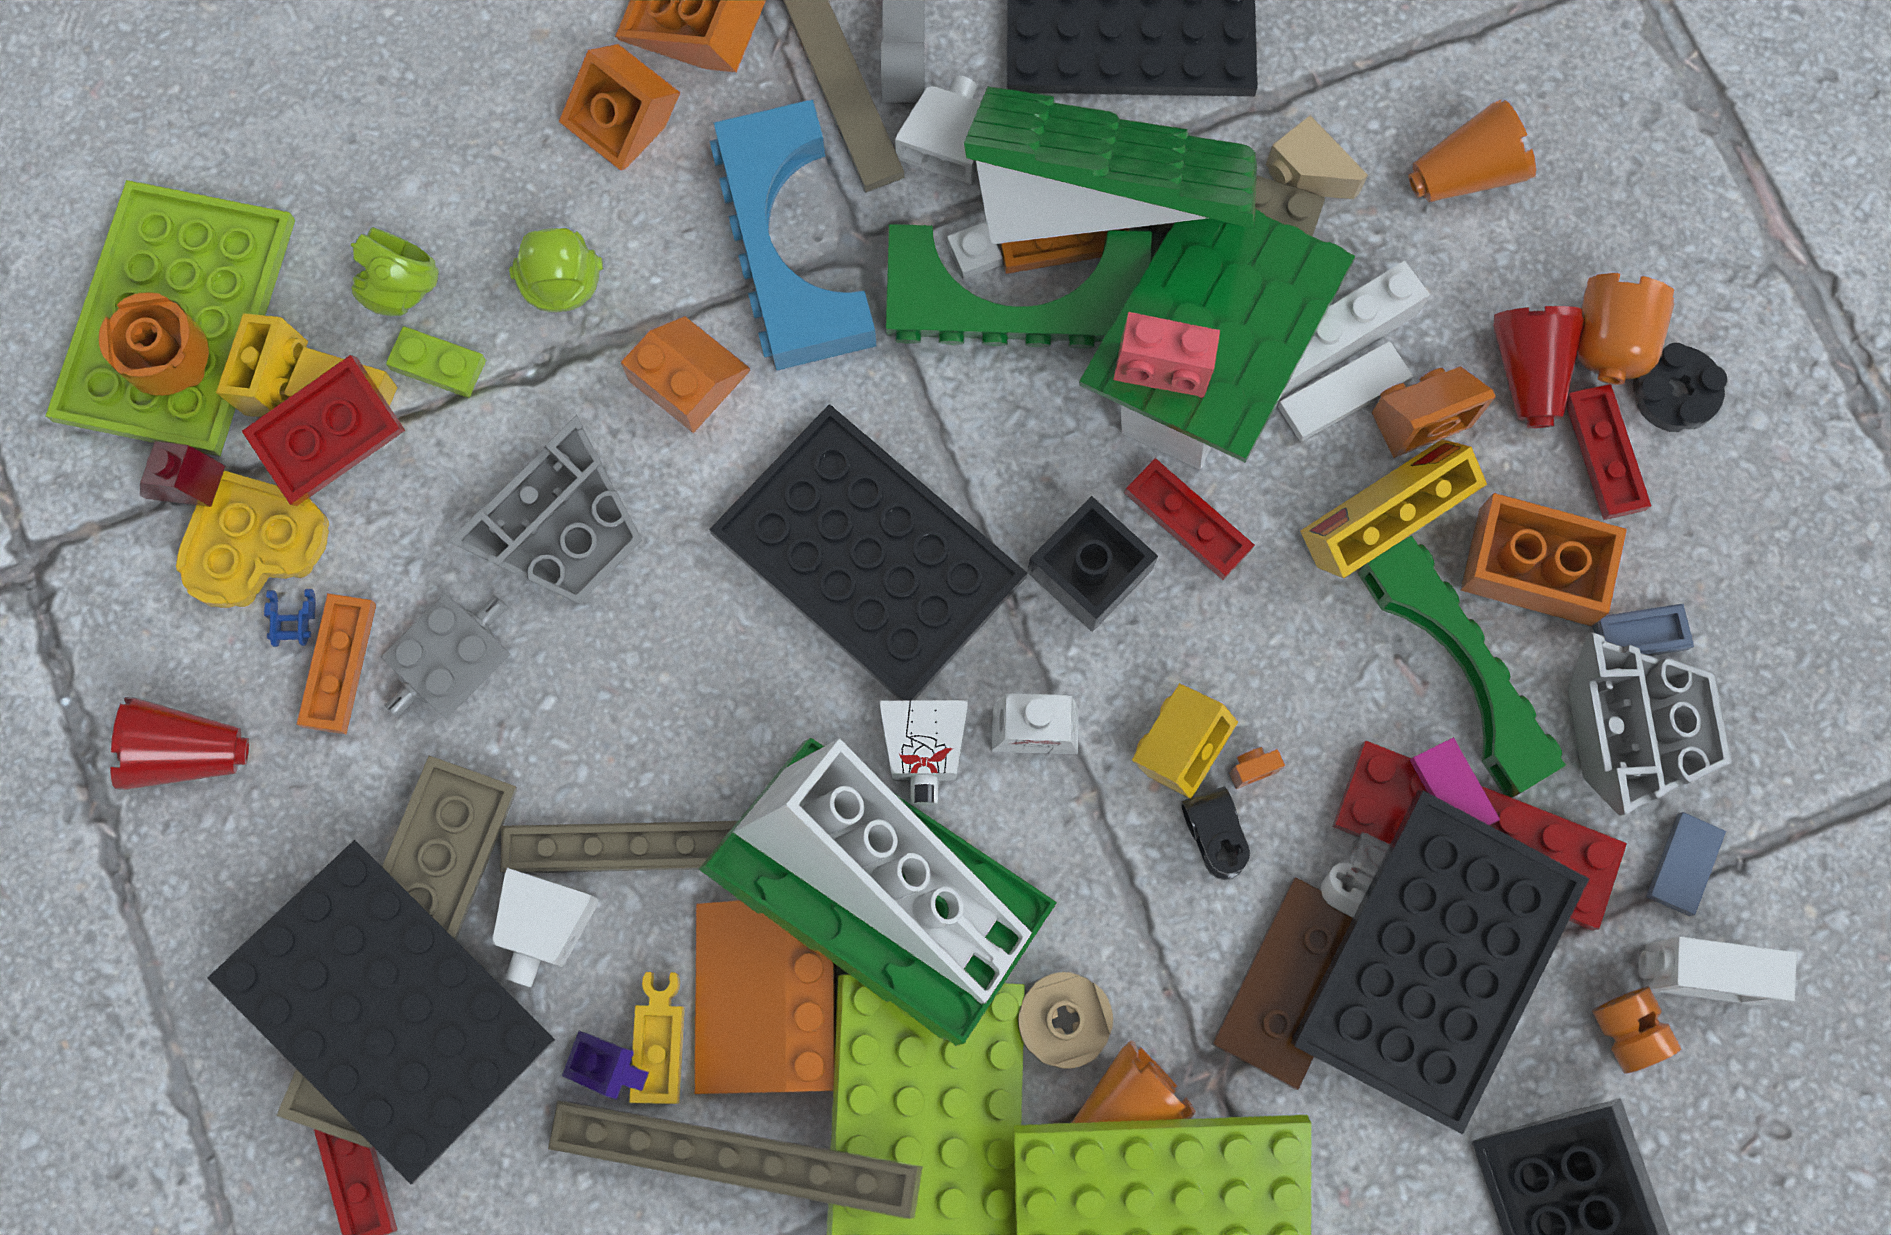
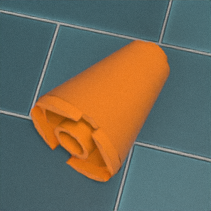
M1506 100L1491 103L1412 164L1413 173L1408 174V179L1417 198L1424 196L1428 202L1526 182L1536 176L1537 168L1533 149L1525 152L1522 140L1523 137L1527 136V132L1510 103Z
M1130 1040L1122 1047L1072 1123L1190 1119L1196 1114V1111L1187 1097L1181 1102L1174 1095L1176 1092L1175 1088L1177 1087L1174 1081L1142 1048L1137 1050L1135 1042Z

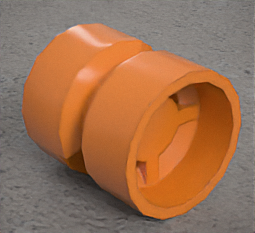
M1649 986L1621 995L1592 1010L1604 1036L1614 1038L1615 1043L1611 1050L1624 1074L1657 1064L1681 1051V1047L1670 1025L1661 1023L1658 1020L1662 1010Z

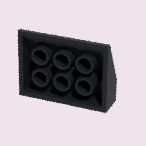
M1621 1098L1565 1112L1472 1141L1503 1235H1670Z

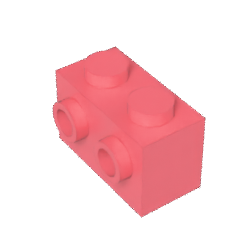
M1128 312L1113 380L1203 398L1214 371L1220 330Z

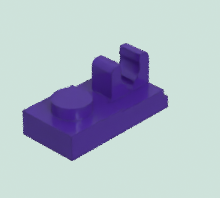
M578 1031L562 1077L604 1096L617 1099L622 1085L642 1091L649 1072L630 1065L634 1051L597 1036Z

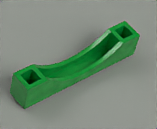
M1410 536L1365 564L1357 574L1382 611L1404 618L1425 630L1446 648L1461 667L1473 689L1481 714L1483 731L1482 763L1501 792L1513 798L1565 767L1566 764L1561 758L1562 750L1558 742L1550 734H1545L1535 720L1536 711L1531 702L1525 696L1519 695L1509 681L1511 676L1507 666L1500 658L1493 657L1484 644L1485 636L1480 626L1473 619H1468L1458 605L1460 600L1456 590L1447 581L1443 582L1434 569V559L1429 550L1422 544L1418 545L1413 536Z

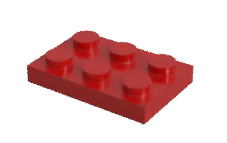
M349 355L243 429L242 433L288 503L298 506L406 430L359 359Z

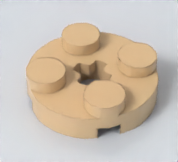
M1071 972L1053 973L1037 981L1024 996L1018 1015L1019 1031L1025 1047L1043 1064L1061 1069L1076 1068L1097 1058L1107 1044L1113 1027L1112 1008L1103 990L1087 978ZM1059 1007H1065L1068 1013L1076 1012L1079 1021L1072 1024L1073 1033L1064 1034L1062 1028H1054L1052 1025V1019L1058 1017L1057 1009Z

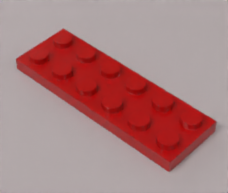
M1364 741L1359 750L1332 827L1388 849L1417 790L1427 792L1410 762L1412 758L1369 741ZM1481 786L1500 819L1489 826L1589 878L1569 921L1592 931L1599 930L1627 843Z

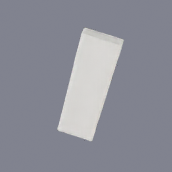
M1389 341L1283 399L1277 407L1298 440L1302 442L1380 399V394L1386 389L1400 383H1409L1413 375Z

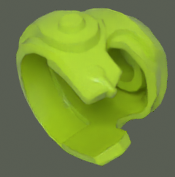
M372 227L367 236L361 234L355 243H351V247H353V260L366 269L352 278L353 285L351 290L354 298L366 309L385 316L405 315L409 308L418 304L426 293L431 292L436 287L439 269L436 267L435 260L425 251L407 240Z
M547 228L528 232L523 237L518 257L513 259V265L509 267L510 278L515 280L520 294L527 303L541 311L551 313L566 312L581 307L593 296L599 282L600 271L603 270L602 257L597 256L595 250H588L583 236L578 231L573 232L567 228Z

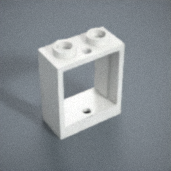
M1679 936L1645 944V950L1641 952L1639 957L1638 971L1639 976L1644 979L1643 987L1649 986L1652 992L1755 1006L1795 1001L1796 952Z

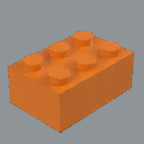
M1493 493L1479 508L1460 590L1592 626L1610 612L1627 529Z

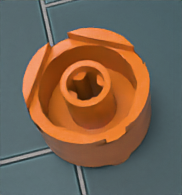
M138 293L120 301L117 304L119 309L116 310L110 319L107 316L105 317L99 330L101 353L108 363L140 392L158 396L171 395L188 387L196 386L203 380L205 375L204 369L209 356L206 335L201 327L177 303L158 293Z

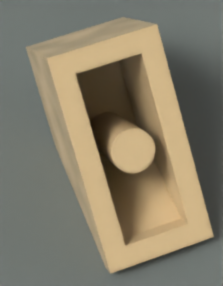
M1311 115L1272 145L1266 162L1269 173L1275 181L1323 197L1354 199L1360 194L1368 177V174Z

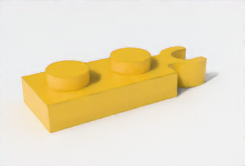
M645 972L643 976L642 986L645 994L649 997V1006L635 1005L632 1048L634 1053L631 1065L645 1070L649 1074L642 1091L630 1088L629 1103H680L685 1007L671 1006L672 998L676 996L680 989L678 973L670 972L669 986L664 991H657L654 988V973Z

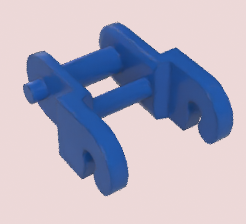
M313 589L304 590V595L308 601H303V608L298 611V614L291 615L278 614L277 593L275 590H267L266 597L270 600V603H265L264 616L270 619V633H267V639H270L273 647H278L280 640H298L301 646L307 645L308 638H311L309 619H315L316 597ZM298 621V630L281 631V622Z

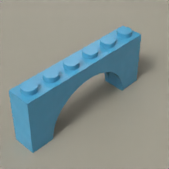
M813 99L714 122L717 139L710 140L709 142L715 166L724 164L727 175L726 177L719 178L725 204L734 203L736 215L728 216L734 241L743 240L746 253L738 254L744 280L753 278L756 292L748 293L754 319L763 317L766 331L758 332L764 358L773 356L776 371L876 347L875 327L865 291L833 292L806 282L783 262L769 236L771 210L784 183L804 165L825 157L823 135Z

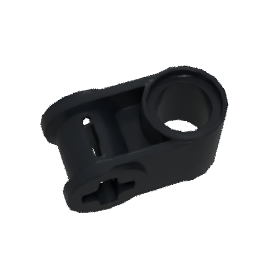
M1223 786L1181 801L1186 824L1197 843L1208 872L1221 880H1229L1238 876L1249 862L1250 850L1228 789ZM1222 846L1225 847L1227 852H1236L1237 856L1232 862V866H1229L1226 860H1217L1216 857L1221 851Z

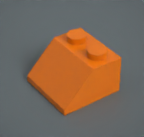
M619 44L590 49L586 53L559 122L621 171L625 170L666 127L681 92Z
M685 316L650 330L621 361L628 381L692 433L702 425L750 372V368Z
M1461 366L1445 372L1444 368H1437L1423 375L1419 379V383L1406 387L1404 383H1400L1383 391L1380 394V400L1372 411V415L1393 458H1396L1473 427L1496 398L1492 388Z

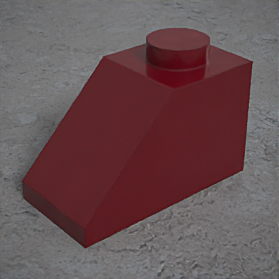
M155 441L140 481V496L151 500L212 507L226 466L189 445Z

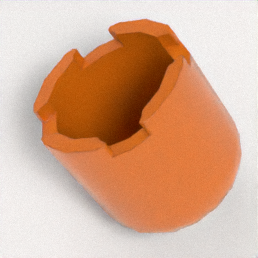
M1619 273L1598 274L1588 279L1581 307L1584 322L1577 350V358L1586 369L1598 374L1597 379L1599 381L1614 385L1624 384L1625 379H1634L1646 375L1657 365L1662 354L1675 305L1673 298L1674 289L1664 282L1641 276L1639 284L1619 282Z

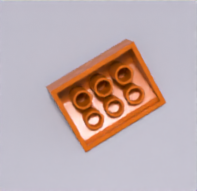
M630 0L615 37L622 42L703 69L737 72L766 0Z
M740 900L696 904L695 1094L833 1091L837 1020L836 964L819 951L809 949L763 913L757 914Z

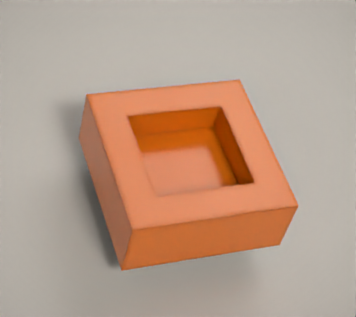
M1259 747L1238 756L1239 764L1229 772V775L1237 790L1277 774L1285 767V764L1278 749L1265 754L1263 748Z

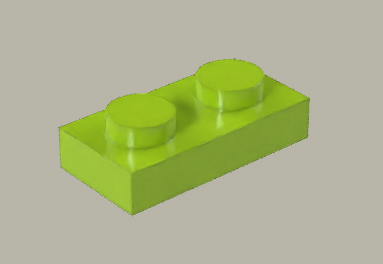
M403 326L386 365L391 371L470 398L486 363V359L481 353Z

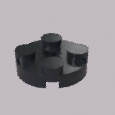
M1673 342L1663 348L1657 365L1648 374L1633 379V392L1636 390L1637 398L1640 402L1637 407L1648 422L1665 431L1680 432L1682 429L1702 427L1717 414L1725 398V386L1728 379L1725 370L1717 366L1708 355L1693 347ZM1679 380L1683 382L1688 389V394L1683 393L1680 397L1675 396L1672 393L1674 386L1669 381L1677 382Z

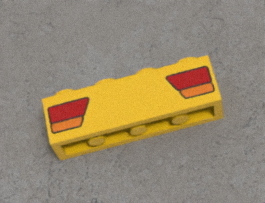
M1441 439L1303 528L1300 532L1317 568L1345 578L1486 486L1487 482L1471 446Z

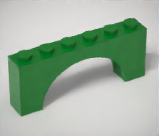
M889 224L887 336H895V342L904 344L921 343V337H939L938 343L945 345L964 344L965 338H982V345L1006 346L1008 345V339L1025 340V346L1050 347L1051 340L1068 341V347L1093 348L1094 342H1102L1108 330L1112 328L1134 288L1138 285L1150 265L1152 232L1108 230L1104 239V249L1100 262L1089 278L1078 288L1052 302L1018 307L984 300L962 287L949 274L938 256L933 237V225Z

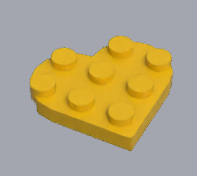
M224 471L212 507L196 505L178 550L176 569L180 572L182 584L187 589L186 591L189 595L206 605L219 608L246 607L255 600L256 595L261 591L268 578H303L311 573L313 566L319 561L326 549L329 520L310 498L298 506H293L288 503L277 485Z

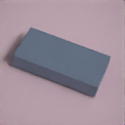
M1684 604L1606 615L1592 625L1594 633L1605 636V641L1622 647L1631 645L1640 648V653L1648 656L1685 651L1694 647Z
M1685 812L1678 813L1646 897L1687 916H1694L1726 831Z

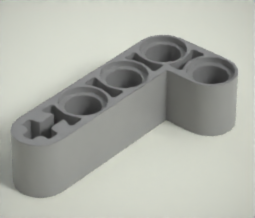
M883 0L881 42L883 103H917L925 91V0Z

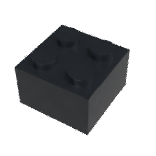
M1091 496L1030 557L1027 573L1093 632L1149 575L1155 566L1158 555Z

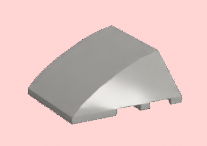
M577 414L482 510L480 509L448 540V542L577 604H580L642 541L619 494L615 491L603 468L597 452H595Z
M1593 632L1587 634L1567 689L1583 779L1619 816L1625 815L1651 800L1658 799L1684 784L1691 783L1732 763L1714 673L1669 658L1660 660L1640 653V648L1631 645L1622 647L1605 641V636Z

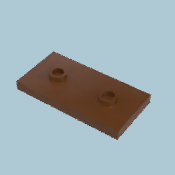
M1294 877L1211 1045L1294 1090H1299L1314 1056L1290 1044L1353 917L1328 904L1323 898L1321 890Z

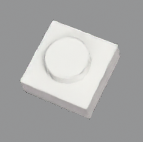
M987 221L947 236V245L963 280L1002 265L1003 257L997 244H991Z

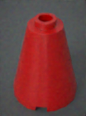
M1545 306V310L1529 312V307L1506 310L1494 315L1493 328L1517 419L1527 421V428L1554 427V419H1560L1564 416L1584 322L1581 308Z
M125 697V704L119 705L111 741V752L117 753V760L120 762V767H110L112 785L115 789L129 790L236 774L239 765L247 764L249 738L241 737V729L135 697Z

